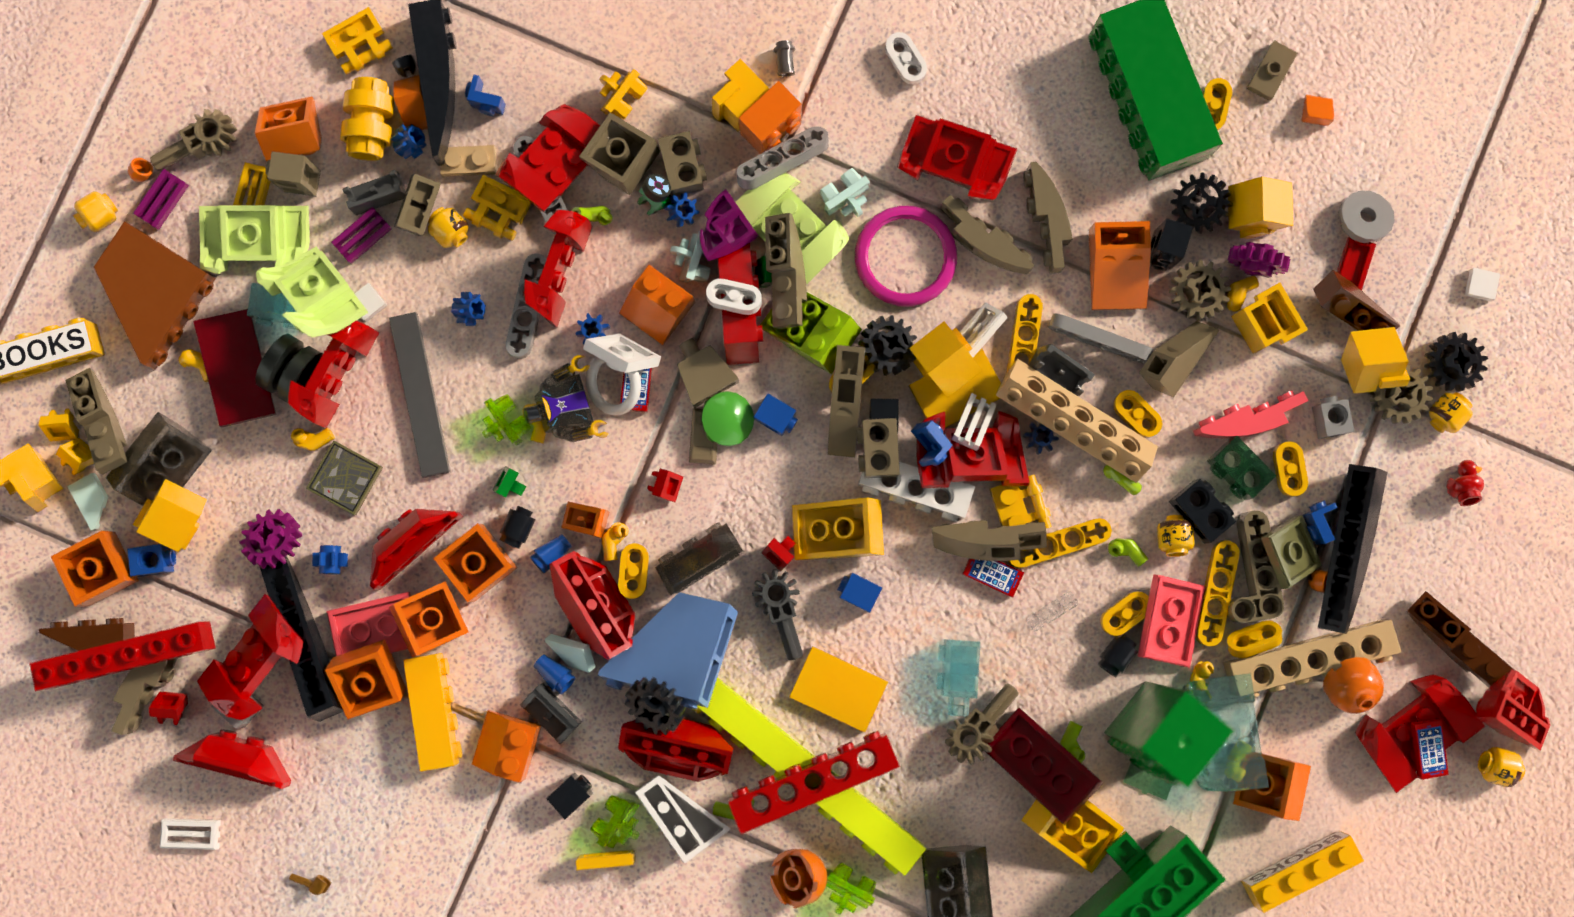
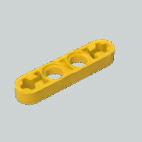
M1027 294L1017 302L1006 373L1015 363L1014 358L1016 354H1025L1030 363L1037 351L1043 303L1037 295ZM1029 300L1032 301V306L1036 307V310L1031 311L1029 320L1034 319L1035 323L1020 321V318L1024 319L1027 316V309L1023 305ZM1026 326L1031 329L1033 334L1031 340L1023 341L1019 337L1018 331L1020 327Z
M1098 518L1046 534V539L1053 544L1051 554L1043 555L1037 548L1033 549L1037 557L1036 560H1033L1032 554L1023 557V563L1021 564L1019 560H1011L1008 563L1016 568L1027 567L1103 543L1111 537V526L1105 519ZM1095 523L1099 527H1104L1105 532L1101 533L1102 538L1099 539L1098 535H1092L1087 537L1089 543H1085V534L1081 527H1085V532L1094 530ZM1069 531L1076 532L1079 536V543L1075 547H1070L1065 543L1064 538Z
M1230 540L1217 542L1211 550L1204 584L1206 587L1196 634V640L1204 646L1218 645L1224 634L1228 606L1231 600L1240 556L1238 546ZM1227 545V549L1229 552H1232V555L1225 558L1224 565H1230V568H1216V563L1222 564L1224 558L1222 554H1219V550L1224 549ZM1217 572H1222L1227 577V583L1222 588L1216 587L1213 583V576ZM1212 599H1217L1221 603V611L1216 615L1211 614L1207 609L1208 602ZM1205 617L1219 619L1218 624L1212 623L1211 631L1215 633V637L1209 638L1207 642V637L1202 635V632L1209 629L1210 622L1204 621Z

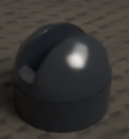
M411 54L400 57L392 62L396 72L401 77L407 78L406 71L410 70L412 75L416 72V62Z

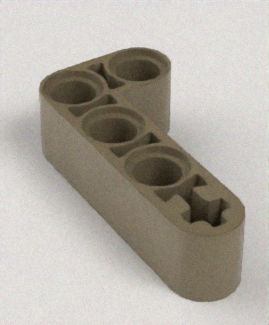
M1261 511L1242 513L1237 519L1236 526L1249 595L1230 600L1227 618L1232 622L1240 623L1273 619L1282 614L1284 601L1280 584L1261 539L1271 532L1269 520ZM1256 520L1257 526L1249 527L1248 521ZM1260 535V538L1250 539V536ZM1256 543L1262 547L1260 558H1256L1253 554V547ZM1261 571L1267 575V582L1264 586L1258 582V574ZM1267 598L1272 602V610L1269 613L1263 610V602ZM1238 603H1242L1245 607V614L1241 618L1235 613V607Z

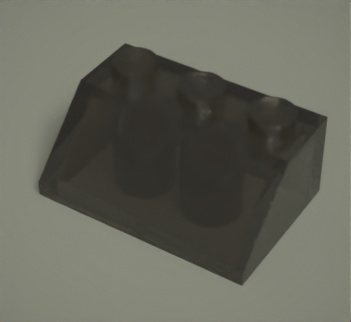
M157 412L125 452L127 463L111 470L106 479L115 491L143 506L147 498L153 501L165 479L184 487L212 450L181 425Z
M720 522L712 525L705 530L707 533L705 537L698 540L695 536L682 544L684 550L676 555L671 551L658 559L660 564L655 568L670 596L677 595L744 553L727 523L722 526Z
M960 845L928 848L922 854L927 917H993L986 846Z

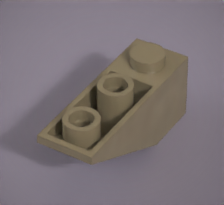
M1199 321L1194 322L1155 349L1139 374L1152 389L1174 398L1219 332V329Z

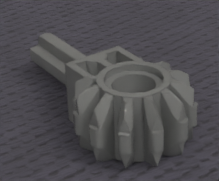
M773 569L772 580L769 579L766 572L762 573V577L766 581L765 585L758 580L755 581L754 584L763 589L762 591H753L752 596L763 597V599L755 603L756 607L764 603L767 604L763 613L766 615L769 613L771 623L777 624L787 659L795 660L803 656V651L792 617L796 616L793 605L796 606L797 601L789 597L790 595H798L799 590H789L790 586L796 584L795 579L790 580L787 584L784 582L788 577V572L785 571L780 580L777 579V569ZM773 585H779L784 590L783 597L778 601H773L768 597V590Z

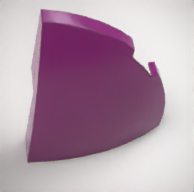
M726 189L708 207L705 213L708 219L705 231L703 229L700 230L701 248L708 261L728 255L759 237Z

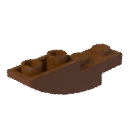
M1427 591L1406 611L1438 647L1467 673L1471 672L1486 686L1490 687L1513 669L1470 632L1471 628Z

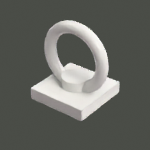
M621 334L586 339L583 349L595 356L590 362V367L586 373V387L590 399L599 410L606 414L622 415L629 412L636 405L641 392V378L638 370L658 367L661 356ZM605 362L608 367L616 371L628 373L630 391L626 400L621 404L614 405L608 403L598 390L597 374Z

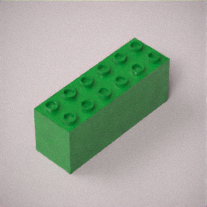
M1138 0L1100 14L1090 32L1089 44L1093 51H1097L1100 59L1098 61L1099 69L1103 76H1107L1110 84L1108 85L1109 94L1113 100L1117 101L1119 119L1123 125L1127 126L1129 144L1133 150L1136 149L1139 156L1138 165L1143 175L1146 174L1148 181L1209 159L1223 143L1165 0Z
M1145 681L1104 733L1110 737L1107 742L1120 753L1122 752L1130 756L1129 761L1141 771L1144 770L1146 773H1150L1152 776L1164 780L1174 787L1180 784L1189 788L1233 734L1234 730L1187 691Z
M1170 825L1144 849L1146 854L1128 871L1124 872L1121 869L1069 917H1186L1226 879L1186 834Z

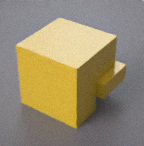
M741 59L724 73L729 81L712 97V115L719 122L725 118L737 132L740 131L739 117L769 90L768 86Z
M1262 176L1228 186V190L1232 194L1228 197V200L1233 203V206L1228 207V213L1230 214L1229 229L1240 231V238H1255L1269 234V229L1278 230L1294 226L1292 182Z
M1280 282L1253 297L1256 302L1231 316L1253 354L1276 341H1279L1282 345L1308 330Z
M945 321L909 348L916 357V360L913 361L925 379L928 382L933 380L947 398L983 371L969 353L973 349L956 327L951 330Z
M1395 327L1350 332L1341 362L1353 394L1375 392L1378 385L1380 389L1408 386L1410 377L1406 367L1409 361Z
M29 443L0 460V487L4 486L10 495L18 492L23 501L37 512L48 507L44 500L64 489L41 455Z
M165 479L153 501L147 498L133 526L138 527L137 533L177 552L181 548L185 550L200 525L197 521L207 499Z

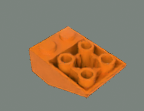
M1150 221L1094 222L1088 230L1091 310L1146 309L1151 256Z

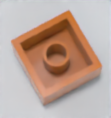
M778 81L739 117L740 134L761 154L782 143L780 140L787 133L792 135L800 127L802 104Z
M479 523L433 558L468 603L477 601L518 568L485 525Z
M100 531L51 556L75 607L91 606L139 581L137 576H130L129 560L116 532Z
M446 581L389 606L412 658L469 632Z
M385 639L333 657L325 669L347 720L401 701L407 689Z

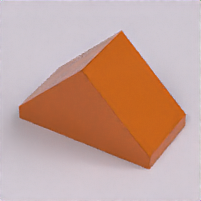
M419 75L394 81V101L404 126L407 128L412 124L420 130L428 129Z
M568 501L561 528L602 538L610 512L605 509Z

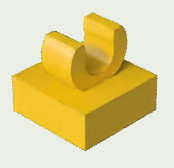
M69 408L65 409L64 414L58 415L55 410H51L48 416H40L38 426L50 442L78 438L79 429L73 422L74 415Z
M80 438L59 446L56 455L61 458L62 466L69 465L73 468V475L84 471L85 467L94 464L89 445Z

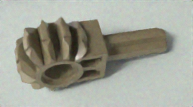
M204 109L203 117L194 114L197 122L190 123L189 126L178 131L182 140L151 156L152 165L156 170L161 171L190 154L201 159L207 155L211 156L212 153L221 156L222 148L231 151L228 145L229 142L237 141L236 137L231 135L237 131L236 126L231 124L232 118L228 115H223V112L215 109L213 113L208 109ZM217 128L216 134L209 137L210 131Z
M1007 683L982 712L975 708L969 716L964 717L963 724L956 719L954 724L957 728H947V733L952 736L945 739L946 745L951 746L948 751L951 756L957 755L959 763L964 762L967 758L968 763L973 765L975 762L974 757L976 756L980 761H984L985 758L982 752L990 753L992 751V748L987 743H991L994 740V735L999 731L995 722L1018 696L1019 692L1017 689ZM975 735L976 739L973 744L963 745V740L966 736Z

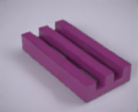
M163 169L133 214L159 230L189 185ZM177 183V188L174 190V192L172 193L164 207L161 209L155 220H153V216L155 215L159 207L163 205V203L166 201L168 194L170 193L174 185Z
M372 207L331 243L352 264L392 228ZM375 217V219L372 222H370L365 228H363L358 234H356L351 240H349L344 246H342L343 243H345L350 237H352L357 231H359L364 225H366L371 219ZM379 224L382 225V227L379 230H377L372 236H370L351 254L348 253V251L353 246H355L359 241L364 239L374 228H376Z

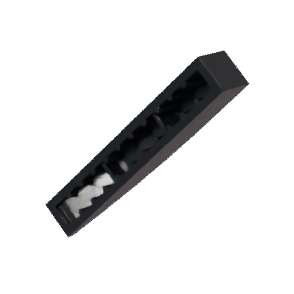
M427 0L410 3L408 7L432 157L438 166L444 165L445 155L447 154L454 117L456 83L453 49H457L454 33L449 31L448 24H453L449 7L445 8L441 0Z
M1349 464L1318 628L1344 634L1348 632L1365 579L1375 539L1388 473L1384 470Z
M286 556L285 564L277 561L275 568L267 564L264 569L260 567L268 596L285 620L303 640L298 664L291 660L289 662L307 717L320 722L344 711L325 671L330 661L299 581Z

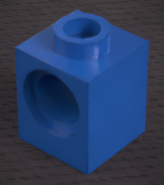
M770 394L766 395L754 415L755 421L780 436H783L785 431L790 433L798 421L794 417L796 414L794 408Z
M162 544L127 548L130 576L142 577L174 572L176 554L173 549ZM153 553L158 557V562L154 567L150 564V557Z
M851 573L850 577L844 575L837 590L842 592L839 598L870 613L882 587Z

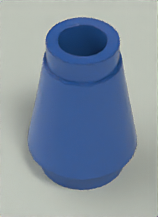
M561 534L559 537L533 550L534 554L530 556V559L544 574L550 570L549 564L563 557L572 545Z
M545 654L534 664V668L553 692L565 693L576 679L572 675V670L547 657Z

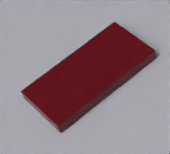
M250 309L193 321L219 426L222 428L277 415L272 394L256 385V373L263 358Z
M1018 708L999 728V731L993 737L994 740L991 743H987L992 748V751L986 753L1064 826L1103 784L1096 775L1021 708Z

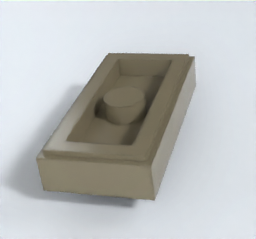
M1274 40L1246 89L1271 101L1298 53Z

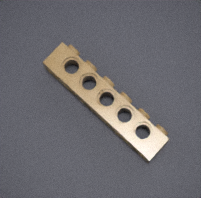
M1017 359L1004 376L996 396L1135 483L1152 467L1158 448L1157 445L1021 360Z
M1381 619L1348 629L1347 634L1333 632L1270 649L1248 658L1223 662L1232 695L1242 696V699L1245 700L1258 697V691L1269 689V692H1276L1286 689L1285 684L1295 682L1296 685L1310 683L1313 681V676L1321 674L1325 678L1328 671L1332 668L1336 671L1342 667L1340 662L1345 659L1362 657L1370 661L1375 660L1376 663L1393 660L1392 655L1401 653L1392 620ZM1364 639H1367L1370 643V648L1366 653L1361 648ZM1338 646H1341L1343 649V657L1340 660H1337L1334 655L1335 649ZM1314 653L1317 657V663L1311 668L1307 660L1308 656ZM1285 660L1290 663V671L1286 675L1281 672V664ZM1260 667L1264 672V677L1260 682H1257L1254 679V671Z

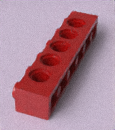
M210 621L195 622L29 664L35 691H41L216 649Z
M879 731L869 733L863 736L864 742L853 745V742H848L837 747L838 753L831 756L822 753L810 759L812 764L802 768L800 764H796L784 770L786 775L776 779L774 775H770L759 780V786L748 790V787L744 786L731 792L733 797L728 799V804L740 834L899 768L900 765L887 734H880ZM865 750L870 751L873 754L872 762L865 766L859 764L857 761L859 753ZM843 762L846 764L847 771L843 776L837 777L831 773V767L834 763ZM816 773L820 776L821 782L817 787L811 788L805 784L804 780L808 774ZM784 784L791 785L795 790L794 795L788 799L782 798L778 793L779 787ZM762 795L768 800V805L765 809L758 810L753 807L752 799L755 796Z

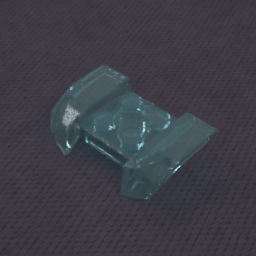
M1251 673L1210 678L1185 684L1182 690L1190 693L1234 730L1233 734L1196 778L1198 785L1206 791H1241L1269 787L1265 760L1262 758Z

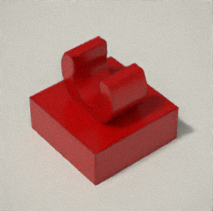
M661 468L659 472L653 471L651 475L657 477L654 487L649 485L647 487L652 492L651 495L676 502L684 476Z
M789 536L781 543L773 538L761 554L779 571H782L794 558L789 551L796 542Z
M160 691L149 706V716L157 717L159 724H163L166 718L173 719L174 725H178L183 716L182 712L188 704L187 694Z

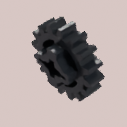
M1201 172L1199 179L1191 174L1189 183L1181 180L1180 183L1183 188L1181 190L1174 189L1173 192L1178 197L1170 201L1172 205L1177 206L1176 209L1171 211L1174 216H1180L1177 222L1186 223V225L1193 228L1195 226V230L1199 234H1202L1203 227L1212 232V224L1214 223L1222 226L1223 223L1220 218L1222 216L1229 217L1230 215L1225 211V208L1233 206L1231 201L1226 200L1227 197L1232 195L1231 192L1223 190L1227 184L1222 180L1217 183L1218 177L1213 174L1208 179L1207 174ZM1209 186L1216 190L1218 197L1210 195L1211 190ZM1202 198H1204L1206 200V203L1201 204L1200 208L1196 206L1197 203L1202 202ZM1185 209L1192 210L1194 219H1190L1187 216ZM1214 210H1216V211L1214 212V214L1208 218V216H1209Z
M892 315L886 320L883 316H880L876 319V322L872 320L867 324V328L861 332L864 339L860 340L858 345L866 348L865 356L868 357V360L865 362V365L874 364L873 372L876 373L883 369L884 376L889 375L891 372L897 375L902 370L908 369L910 363L916 360V357L909 348L913 345L912 341L917 339V335L910 336L909 332L912 327L904 328L902 326L903 319L894 322V316ZM887 329L889 332H878V330ZM890 358L893 360L899 359L897 362H888Z
M1452 332L1447 336L1438 337V342L1429 345L1433 352L1425 354V357L1430 359V363L1425 364L1424 368H1431L1432 372L1428 375V378H1437L1436 387L1445 384V391L1448 392L1455 388L1456 392H1461L1465 388L1475 387L1474 382L1484 379L1479 373L1488 370L1486 366L1482 365L1483 361L1488 360V356H1481L1480 352L1485 347L1475 346L1477 342L1476 337L1467 340V333L1464 332L1458 336L1456 332ZM1444 350V355L1442 356V358H1440L1441 353Z
M643 677L640 681L636 680L625 694V697L628 698L625 701V705L631 707L628 714L635 715L636 719L634 722L636 724L642 722L644 730H647L649 727L652 728L654 734H657L660 730L664 735H667L669 731L674 732L685 718L683 712L686 710V707L679 705L683 700L682 697H675L674 693L676 690L674 688L667 689L665 681L662 684H658L654 677L650 682L646 677Z

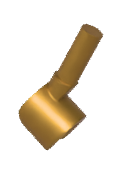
M293 873L289 878L291 881L308 887L309 891L314 895L325 893L331 885V881L322 875H317L314 881Z

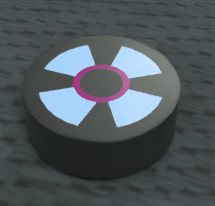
M651 174L644 181L642 190L650 200L663 202L671 193V185L663 176Z

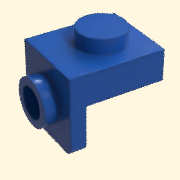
M474 74L472 81L467 83L465 89V97L471 107L479 109L478 111L484 115L494 116L495 113L503 115L506 104L502 97L482 92L484 83L479 75Z
M930 420L916 424L911 430L913 435L927 450V453L919 461L922 467L929 465L937 466L946 459V453L953 445L943 434V430L938 424Z
M1325 500L1309 506L1310 512L1302 516L1307 524L1312 541L1316 545H1321L1335 540L1324 514L1338 508L1336 503L1326 504Z

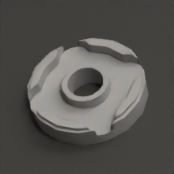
M1361 190L1352 193L1341 204L1338 212V218L1341 220L1343 231L1351 239L1360 243L1381 241L1392 230L1395 222L1394 211L1390 203L1384 197L1372 191ZM1365 212L1369 214L1372 222L1364 221L1360 213Z

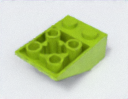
M808 292L807 301L802 302V326L783 329L774 328L772 308L760 324L762 325V330L830 374L835 370L837 345L851 346L862 331L850 315Z

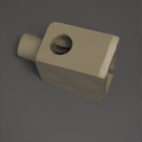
M693 338L679 345L686 359L679 362L677 366L694 408L702 405L715 394L724 392L739 383L736 374L711 345L700 350Z

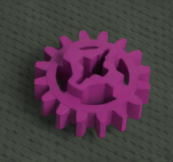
M1246 242L1245 245H1233V247H1230L1227 260L1229 261L1228 263L1234 264L1235 267H1240V270L1245 271L1244 274L1271 278L1272 274L1278 275V273L1285 274V272H1288L1291 259L1289 256H1284V253H1278V250L1274 249L1273 245Z
M268 509L264 517L259 513L256 514V522H247L250 528L249 530H242L241 533L246 539L239 541V544L244 547L241 550L242 554L254 566L257 564L264 569L267 564L275 568L277 561L285 564V557L287 555L292 557L295 555L292 551L293 547L297 548L301 545L296 540L302 537V533L298 530L301 526L288 512L284 514L280 509H277L274 514Z

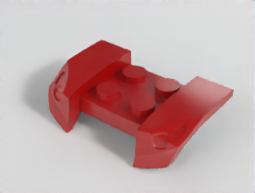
M566 104L544 114L538 122L546 127L544 131L519 158L509 152L496 173L498 178L543 212L546 211L555 199H559L586 169L588 165L579 156L600 127L587 114Z
M916 115L897 168L909 174L910 177L919 181L922 172L971 188L967 195L969 199L979 200L982 198L994 200L1007 179L1017 153V148L997 142L996 139L992 138V135L941 118L940 120L933 121Z
M557 210L544 225V228L556 234L538 284L525 279L524 285L525 303L556 328L566 304L558 292L562 293L565 288L566 277H564L567 267L571 268L575 259L573 249L584 252L593 227L588 218L574 211Z
M359 321L353 322L336 333L327 334L332 339L305 387L292 380L290 382L288 404L301 416L324 428H327L340 405L331 400V397L336 395L341 389L343 383L341 379L345 372L350 371L356 361V352L367 357L379 335L378 331Z
M945 411L923 420V422L933 420L934 423L938 424L942 428L943 434L953 446L947 451V457L942 463L937 466L929 465L922 467L919 461L927 453V450L917 440L916 458L921 488H949L951 482L1001 481L1002 486H1029L1030 482L1018 418L998 411L993 427L987 428L977 451L952 440L956 428L945 429ZM963 428L960 436L965 438L969 428ZM975 428L970 441L975 442L980 428Z
M266 594L263 595L248 614L253 625L245 631L242 639L227 654L224 662L213 659L197 680L208 702L230 718L244 720L263 709L250 696L281 656L298 664L301 655L303 640L289 625Z
M1433 674L1410 681L1422 695L1383 724L1365 714L1355 731L1360 742L1396 793L1419 777L1416 773L1411 722L1434 718L1441 719L1446 749L1457 741L1466 742L1485 728L1483 722L1475 717L1476 712L1466 697L1446 678Z

